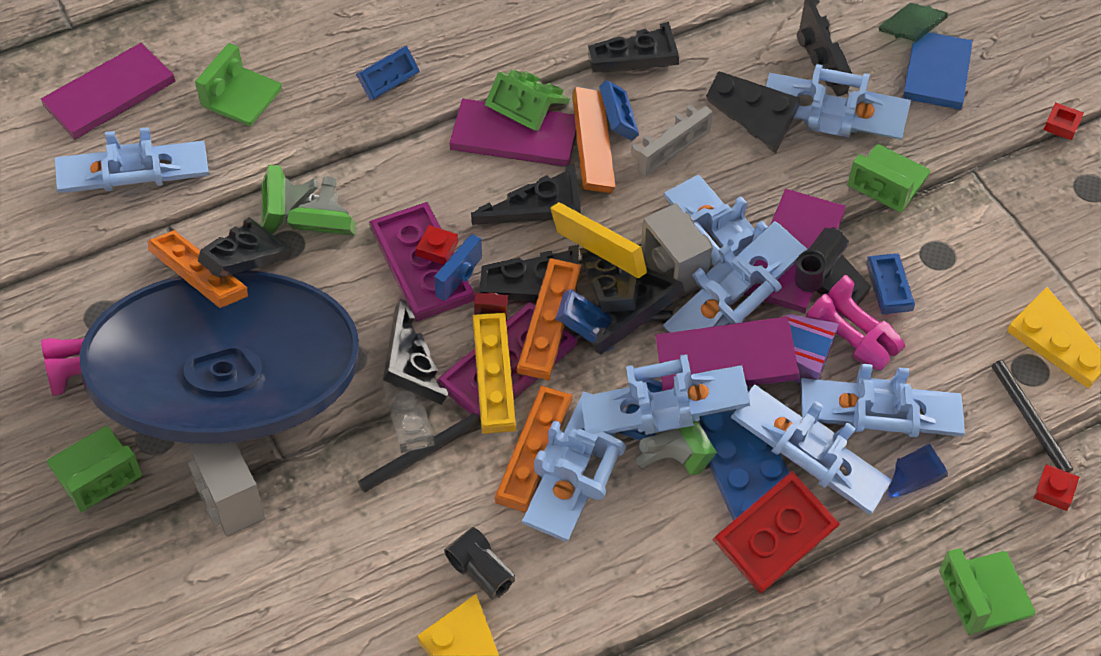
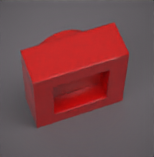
M1055 102L1043 130L1073 140L1084 112Z
M428 225L416 247V256L445 265L458 244V234Z
M1046 464L1033 498L1068 511L1080 477Z

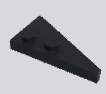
M575 164L565 166V172L552 178L546 175L533 184H527L508 193L507 199L492 206L489 202L479 207L475 212H471L472 225L554 220L551 207L558 202L581 214Z
M646 267L647 273L641 276L639 280L635 310H627L625 312L611 311L609 314L611 323L608 328H601L596 335L597 338L593 342L595 352L602 355L639 326L647 323L650 318L662 309L670 306L685 293L683 283Z
M400 299L394 310L383 381L442 405L448 396V391L446 388L439 387L435 378L438 372L436 364L430 358V351L421 333L416 334L412 322L415 317L412 310L408 307L405 300Z

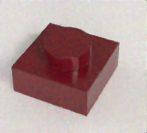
M475 293L474 315L505 313L506 321L508 320V295Z

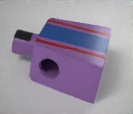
M792 314L785 315L784 317L789 318L799 370V380L793 381L800 384L801 378L819 380L833 346L839 324Z

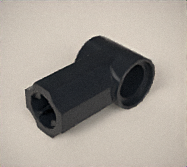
M834 227L824 228L810 248L798 256L795 270V283L798 288L806 292H814L822 287L825 276L849 245V240L843 235L842 231Z
M471 527L444 549L450 564L459 573H467L491 599L500 598L515 582V575L492 552L486 537L475 527Z

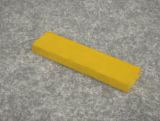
M558 202L551 207L557 233L637 278L647 273L641 246Z
M505 313L472 315L482 434L515 432L516 421Z

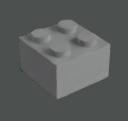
M677 203L643 218L641 244L645 265L649 269L683 283L685 293L675 301L701 289L696 284L692 274L699 267L705 274L709 272L713 251L710 239L705 234L702 235L694 225L692 217L687 212L684 213Z
M236 442L193 444L189 446L193 460L187 463L193 475L197 491L207 505L206 509L214 527L221 524L225 535L229 536L266 519L257 485Z

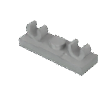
M689 105L686 110L688 118L677 113L675 116L676 125L666 128L660 138L654 141L650 136L645 135L643 137V146L645 148H640L635 143L632 144L631 154L639 160L638 171L643 176H648L711 131L713 111L707 106L697 111L695 107Z

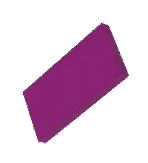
M140 42L40 99L45 109L75 140L176 81L174 74Z
M462 98L449 142L450 150L564 167L569 165L576 137L574 114L547 111L540 129L533 130L484 105V101Z
M785 188L771 224L774 221L779 223L808 250L824 228L834 227L839 229L846 206ZM755 260L753 266L762 265L766 269L768 264L763 260ZM795 263L777 279L782 288L777 293L773 291L764 301L806 314L814 292H806L797 287L795 283ZM755 283L744 295L750 296L761 284Z
M428 202L369 221L370 229L408 307L412 310L415 322L474 301L475 293L468 280L466 282L462 281L446 301L436 297L434 276L444 265L416 256V247L428 225L441 229Z
M531 302L527 303L506 321L513 400L539 379L517 373V366L535 310V305ZM566 329L563 332L555 364L577 346V338ZM474 348L439 377L437 383L440 388H446L448 396L471 415L476 413L481 421Z
M788 317L655 335L659 363L681 359V355L687 354L691 375L742 365L746 386L799 380V370ZM676 374L661 377L663 391L674 388V376H677Z

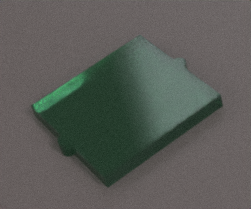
M910 2L879 25L878 28L880 32L894 35L895 38L900 37L917 42L947 19L948 12L934 9L932 6L926 7Z

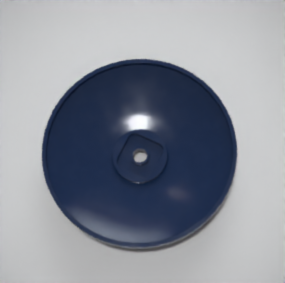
M243 271L232 274V276L247 287L248 297L222 308L216 306L181 276H177L143 287L125 296L104 311L87 331L82 342L80 369L83 385L93 403L105 415L133 431L181 443L221 444L241 442L293 428L313 418L333 404L347 389L357 370L359 361L357 329L348 312L335 299L312 285L287 276L260 271Z

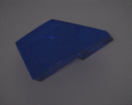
M931 444L902 458H897L893 479L888 488V495L891 499L917 491L948 477V470Z

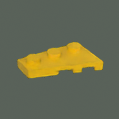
M1048 287L1009 324L1008 333L1088 389L1101 376V349Z
M477 594L417 635L419 644L429 656H499Z

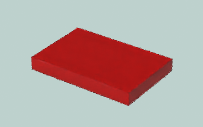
M791 471L712 540L757 592L762 594L841 524L799 477Z

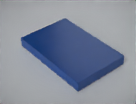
M915 30L903 99L961 110L964 102L973 40Z

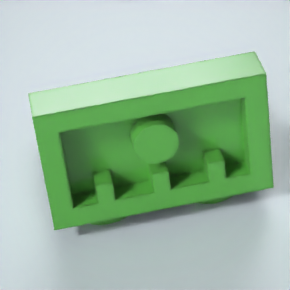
M228 43L195 81L202 107L247 126L254 124L282 90L280 82L243 68L239 47Z
M511 69L510 73H497L484 105L533 130H539L550 104H569L570 98L562 95L564 92L562 88L550 83L545 85L538 82L539 77L526 71L521 73Z
M877 144L867 157L858 154L855 158L847 186L902 213L928 178L930 169Z
M109 426L102 427L47 460L50 469L80 513L143 476L135 454L128 445L122 446Z
M961 548L947 551L939 573L968 635L1034 617L1036 611L1006 551L971 560H966Z

